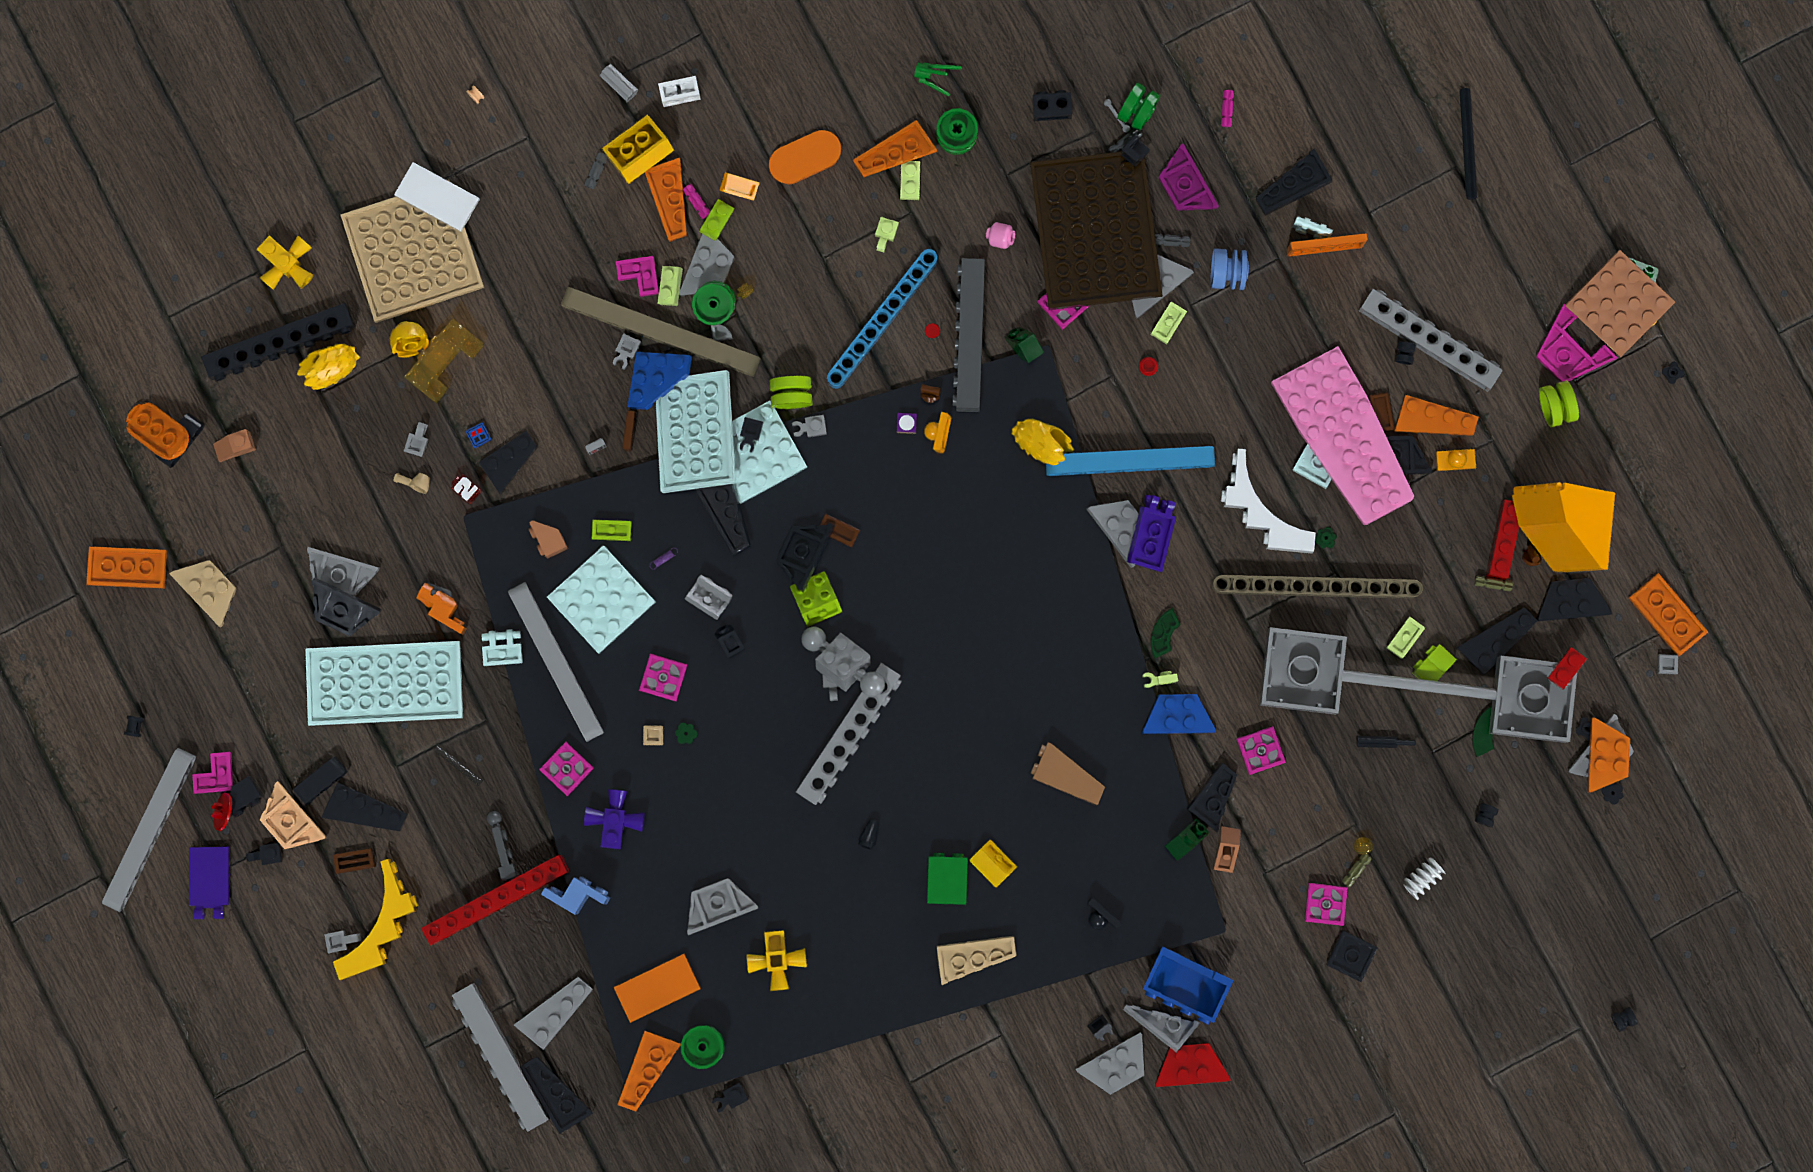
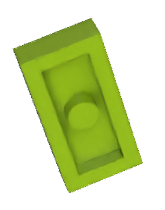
M718 199L699 232L716 241L735 208Z
M593 520L592 540L631 541L632 522Z

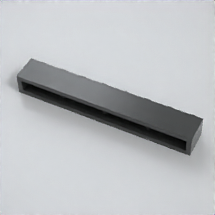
M962 258V264H958V276H961V283H957V294L961 295L960 301L956 302V313H960V320H956V331H959V338H955V350H958V357H954V368H958V376H954L953 387H957V394H953V406H956L957 412H979L985 259Z

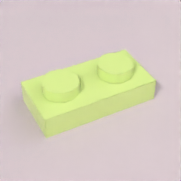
M909 161L901 164L900 200H919L920 161Z
M662 266L658 304L678 306L683 268Z
M1170 302L1151 335L1167 344L1187 311Z
M1408 617L1386 648L1403 659L1425 627L1413 618Z

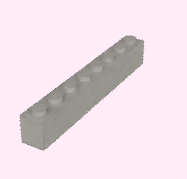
M475 983L453 994V1000H451L456 1010L460 1009L463 1015L461 1017L463 1024L466 1028L470 1027L472 1031L470 1036L473 1042L480 1045L482 1049L480 1054L485 1062L488 1060L491 1068L489 1070L492 1076L500 1081L499 1088L504 1096L507 1094L510 1099L508 1104L513 1113L517 1112L520 1117L518 1122L523 1130L526 1129L528 1132L549 1120L547 1112L522 1072L518 1060Z

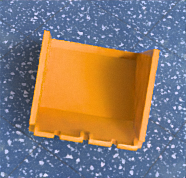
M1560 482L1514 487L1512 498L1518 525L1554 572L1608 570L1615 492L1563 483L1562 486Z

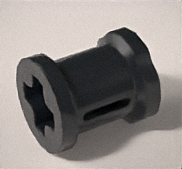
M127 716V728L123 735L141 738L140 728L144 718Z

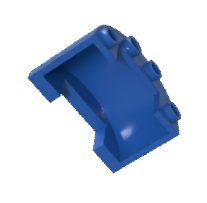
M1162 947L1143 990L1146 991L1145 995L1156 999L1157 996L1162 998V1003L1172 1008L1174 1005L1181 1007L1180 1012L1191 1016L1192 1013L1198 1015L1199 1021L1209 1025L1210 1021L1215 1022L1234 980Z

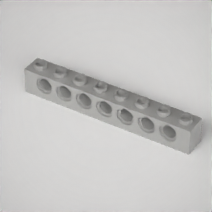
M1372 289L1359 312L1408 343L1417 345L1416 348L1486 392L1491 390L1503 371L1499 368L1500 365L1492 360L1490 362L1483 358L1484 355L1482 353L1468 349V345L1463 341L1452 339L1451 334L1447 331L1436 329L1435 324L1431 321L1420 319L1418 317L1419 314L1415 311L1406 310L1402 307V303L1395 299L1390 300L1383 291ZM1378 305H1385L1387 307V312H1380L1378 309ZM1396 314L1403 317L1404 321L1402 323L1395 321L1394 316ZM1411 325H1417L1420 332H1412ZM1427 335H1433L1436 338V342H1428ZM1449 345L1452 348V353L1444 352L1443 346ZM1460 355H1465L1468 358L1467 364L1460 361ZM1476 365H1481L1484 368V374H1479L1476 371Z
M882 663L875 672L882 675L888 686L887 690L877 696H868L862 691L796 791V793L814 805L818 802L821 804L827 796L824 792L828 786L833 787L838 779L835 777L839 770L843 771L848 764V761H846L849 754L854 755L859 747L857 742L860 738L864 739L870 731L867 728L870 722H876L880 715L878 710L881 706L885 707L891 699L888 695L892 689L896 691L902 682L899 680L901 675ZM868 698L876 699L877 705L874 708L866 706ZM858 714L866 716L864 724L856 723L855 717ZM848 730H853L856 733V737L851 741L845 739L844 736ZM837 746H842L845 749V754L841 757H837L834 754V749ZM827 762L834 764V770L831 773H826L823 770V766ZM816 778H820L824 782L821 789L813 787V781Z

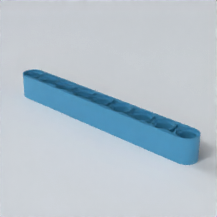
M927 249L920 254L830 370L827 380L832 388L838 389L845 384L935 268L937 254L934 250ZM927 255H931L934 258V261L932 263H926L924 261V257ZM915 270H919L923 275L920 278H914L912 273ZM903 285H908L911 291L903 293L900 288ZM891 300H897L899 302V306L897 308H891L889 306V302ZM880 315H885L888 317V320L885 323H880L877 318ZM868 330H874L876 332V336L874 338H868L866 336V332ZM856 345H863L865 350L862 353H857L854 351V347ZM851 360L853 362L852 367L845 368L842 365L843 361ZM838 374L841 376V381L833 383L831 377Z
M1213 446L1063 454L1065 460L1059 462L1058 465L1046 464V475L1059 476L1215 467V453Z

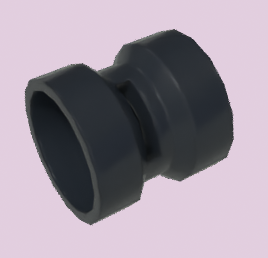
M1398 342V354L1395 355L1394 361L1400 364L1413 365V353L1416 351L1417 345L1408 342Z
M1480 803V813L1476 815L1474 821L1493 828V819L1498 814L1499 809Z
M1630 1007L1623 1009L1621 1013L1611 1014L1612 1021L1618 1032L1624 1031L1628 1026L1633 1027L1638 1024Z

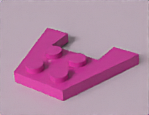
M1565 304L1562 305L1536 355V358L1559 382L1566 380L1569 382L1618 358L1606 345H1603L1590 357L1575 342L1565 329L1577 316Z

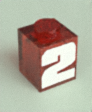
M464 474L461 477L458 475L451 483L453 485L451 489L469 505L482 492Z

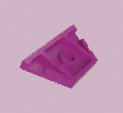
M1181 144L1158 177L1177 211L1219 208L1184 144Z

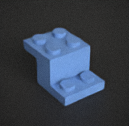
M581 876L573 878L563 896V892L554 886L545 888L541 895L574 915L579 914L589 896L602 904H607L610 900V897L607 896L608 891L601 887H592V882Z

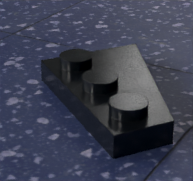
M1220 762L1186 808L1215 832L1219 830V823L1224 815L1225 805L1228 797H1230L1237 774Z

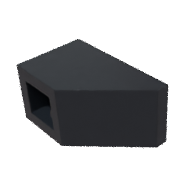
M248 776L232 786L230 793L232 797L230 817L234 816L236 818L245 812L243 809L248 806L252 808L261 802L260 799L264 797L253 777Z

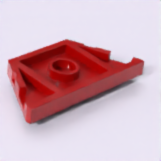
M1209 1043L1182 1045L1177 1053L1169 1047L1155 1087L1231 1080Z

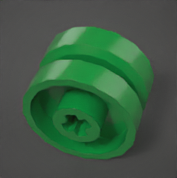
M1137 82L1122 106L1117 119L1127 123L1134 114L1135 117L1131 125L1132 128L1140 132L1153 115L1161 95L1151 91L1143 99L1146 93V86Z
M961 108L950 109L944 112L936 126V136L940 147L945 152L953 155H962L970 151L978 137V124L975 117L967 110Z
M715 280L706 282L699 287L692 300L695 316L707 325L722 324L729 319L736 306L735 293L731 287L722 281ZM712 300H714V301L717 302V305H716V306H713V305H712V304H713Z
M698 1025L690 1029L684 1035L681 1042V1054L684 1060L690 1066L697 1069H707L714 1066L722 1058L725 1050V1043L721 1033L716 1028L708 1025ZM701 1043L706 1045V1049L704 1051H702V1049H699V1045H701Z

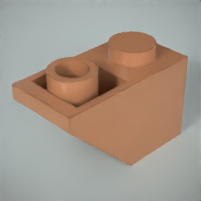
M535 521L529 522L531 527L528 529L533 539L537 538L539 542L537 548L541 556L545 555L548 559L568 549L558 529Z

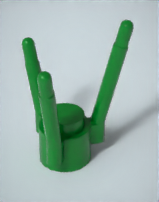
M918 62L914 77L919 78L918 82L949 96V92L927 81L926 78L930 79L932 73L948 75L947 72L934 70L933 68L961 70L962 66L929 64L925 62L922 64Z

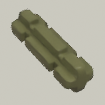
M1478 575L1475 578V585L1511 591L1513 581H1503V579L1492 577L1485 578V576Z
M1363 853L1359 857L1360 860L1356 861L1350 869L1349 875H1346L1342 880L1344 885L1351 887L1354 884V880L1360 876L1366 868L1365 865H1368L1372 859L1368 854Z

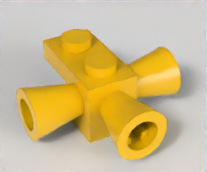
M269 235L257 248V251L268 259L274 267L259 278L274 290L284 274L287 278L292 277L300 289L304 288L313 278V274L301 268V263L297 259L312 249V247L301 237L297 236L289 251H286Z
M784 930L764 932L766 956L747 954L748 973L767 968V972L772 971L770 991L789 989L784 970L788 969L787 966L807 967L805 948L786 954Z

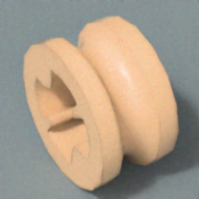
M474 85L470 91H466L477 104H479L480 99L485 98Z

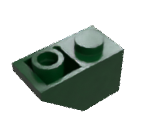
M1021 327L1010 330L1009 334L1004 337L1017 355L1028 363L1044 353L1034 333Z
M1196 818L1166 844L1165 847L1178 861L1204 839L1209 832Z

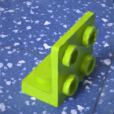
M825 572L812 576L804 593L795 584L790 586L807 627L842 612Z

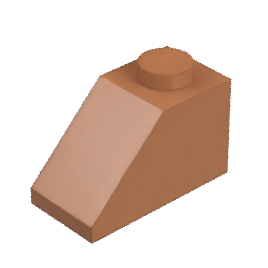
M246 429L227 435L213 444L219 462L256 450L251 433Z
M1221 826L1214 870L1233 873L1240 846L1241 829Z

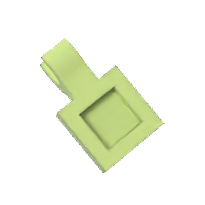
M880 217L875 236L880 238L877 251L884 253L887 241H894L899 222Z
M1171 671L1161 672L1158 677H1155L1152 673L1142 675V677H1149L1151 680L1149 684L1144 685L1145 688L1178 682L1177 674H1171Z

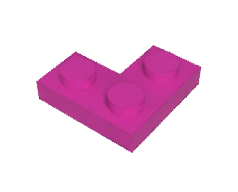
M654 256L616 261L619 281L637 279L640 297L659 294Z
M231 752L211 753L212 773L192 774L194 794L231 791L233 786Z

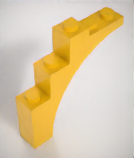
M391 859L381 861L385 893L383 906L375 926L357 948L346 956L333 961L339 980L386 964L387 954L380 945L401 938L402 926L400 922H396V919L417 911V899L411 893H402L405 890L401 880H398L396 876L398 869L396 863L392 862Z

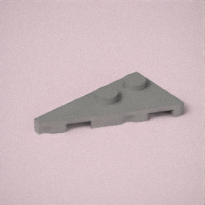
M1126 1005L1123 1009L1176 1053L1200 1024L1195 1020L1192 1022L1181 1019L1178 1016H1170L1154 1010L1151 1012L1134 1005Z

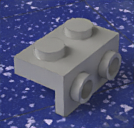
M700 575L685 600L718 620L728 606L732 594L727 589L713 583L710 578Z

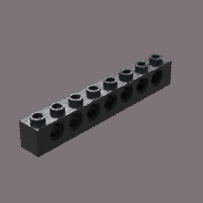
M343 303L201 356L208 377L211 380L221 381L226 378V375L231 373L236 375L244 372V369L247 367L256 368L261 366L262 362L266 360L275 361L279 359L282 354L287 353V355L298 352V349L301 347L309 348L316 345L317 341L331 340L334 338L333 335L350 333L352 328H355V324L348 306ZM332 319H336L337 325L330 328L329 322ZM319 326V332L311 334L312 327ZM298 332L301 333V339L293 341V335ZM283 339V345L280 348H276L275 342ZM260 346H265V352L261 355L257 354V349ZM246 352L248 355L247 359L240 361V354ZM229 359L228 367L222 368V361Z

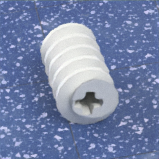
M1432 858L1427 859L1428 864H1421L1423 870L1416 868L1417 875L1414 873L1410 874L1411 880L1408 878L1404 879L1406 884L1404 887L1416 900H1419L1418 892L1422 895L1425 894L1424 887L1428 890L1431 889L1429 886L1430 882L1434 885L1437 884L1434 879L1435 877L1442 880L1440 873L1446 874L1441 866Z

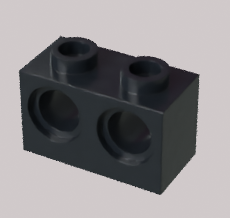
M1058 90L1053 94H1047V92L1041 91L1033 95L1034 122L1072 119L1071 92L1066 93V90ZM1058 101H1064L1067 106L1065 108H1059L1056 105V103ZM1040 102H1045L1048 107L1042 110L1037 105Z

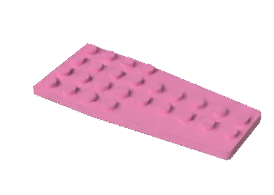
M1339 347L1322 354L1271 382L1299 433L1310 446L1312 452L1363 525H1368L1413 500L1414 494L1372 405Z

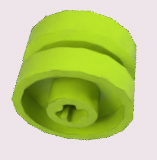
M785 376L770 379V391L778 393L770 398L771 408L798 409L812 406V394L806 392L811 389V377Z
M1567 380L1556 383L1555 389L1551 385L1539 388L1541 409L1550 428L1562 425L1563 420L1570 423L1579 419L1576 396L1571 384Z

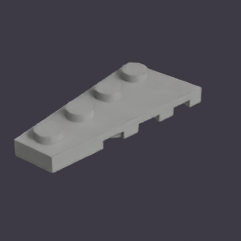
M577 977L514 1024V1026L544 1050L592 992L593 988L580 977Z

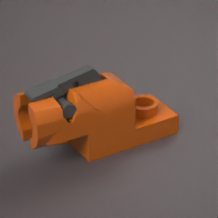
M424 583L416 599L420 600L426 607H431L428 615L464 635L467 630L463 626L464 622L456 617L453 620L451 619L458 607V604L452 598V592L431 583Z

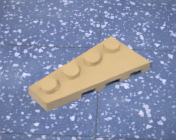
M1014 936L938 945L937 953L941 984L944 985L954 979L962 978L972 972L980 971L985 967L1015 957Z

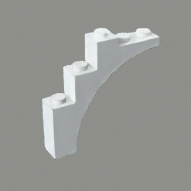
M1237 449L1236 454L1233 453L1232 465H1235V470L1231 472L1230 484H1233V486H1227L1225 491L1222 490L1221 502H1224V507L1246 509V512L1243 511L1242 523H1245V528L1268 530L1267 533H1264L1263 544H1266V549L1312 554L1314 552L1316 533L1300 530L1286 524L1275 517L1262 504L1255 494L1248 477L1246 449Z

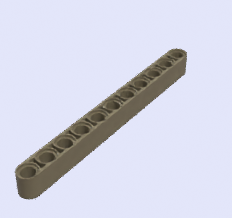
M567 287L560 304L569 310L752 377L755 376L761 358L570 287Z
M1219 575L1212 581V589L1218 594L1412 599L1419 596L1423 591L1421 582L1407 579ZM1237 580H1242L1245 583L1243 590L1236 588L1235 583ZM1216 581H1225L1226 588H1217ZM1255 581H1262L1264 589L1257 590L1254 585ZM1275 581L1282 582V591H1277L1274 588ZM1297 581L1302 584L1303 588L1301 591L1294 590V582ZM1313 582L1321 584L1322 589L1320 592L1313 590ZM1336 582L1341 586L1340 592L1332 590V583ZM1352 583H1357L1360 586L1358 593L1351 590ZM1372 583L1378 585V593L1371 592L1370 585ZM1390 584L1397 585L1398 592L1396 594L1390 592ZM1410 584L1417 587L1416 594L1409 592L1408 587Z

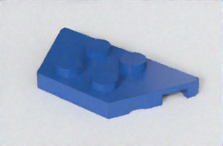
M1197 694L1158 695L1146 725L1142 729V734L1216 733V729Z

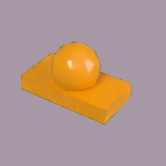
M725 172L720 191L754 201L759 182Z
M941 412L939 423L930 422L924 429L925 436L929 440H935L933 449L937 453H944L952 419L945 412Z
M1475 449L1437 451V471L1476 469Z

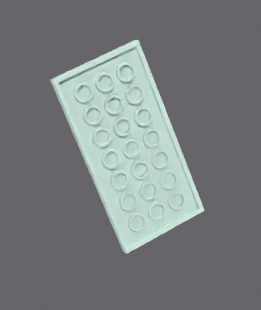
M460 641L306 649L308 726L463 718Z

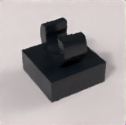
M1100 1015L1087 1025L1097 1040L1104 1041L1102 1036L1107 1032L1110 1035L1113 1034L1111 1030L1113 1027L1103 1015Z

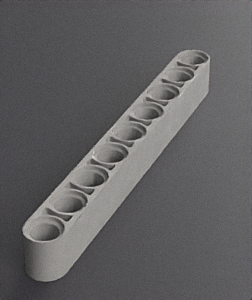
M524 582L510 589L508 593L586 742L603 734L604 731L527 584Z
M177 748L173 753L103 898V905L118 912L124 909L195 762V755L180 748Z

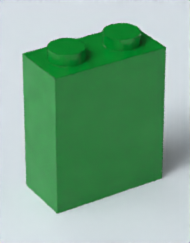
M933 853V857H929L927 903L966 905L968 858H964V854L952 853V857H944V853Z

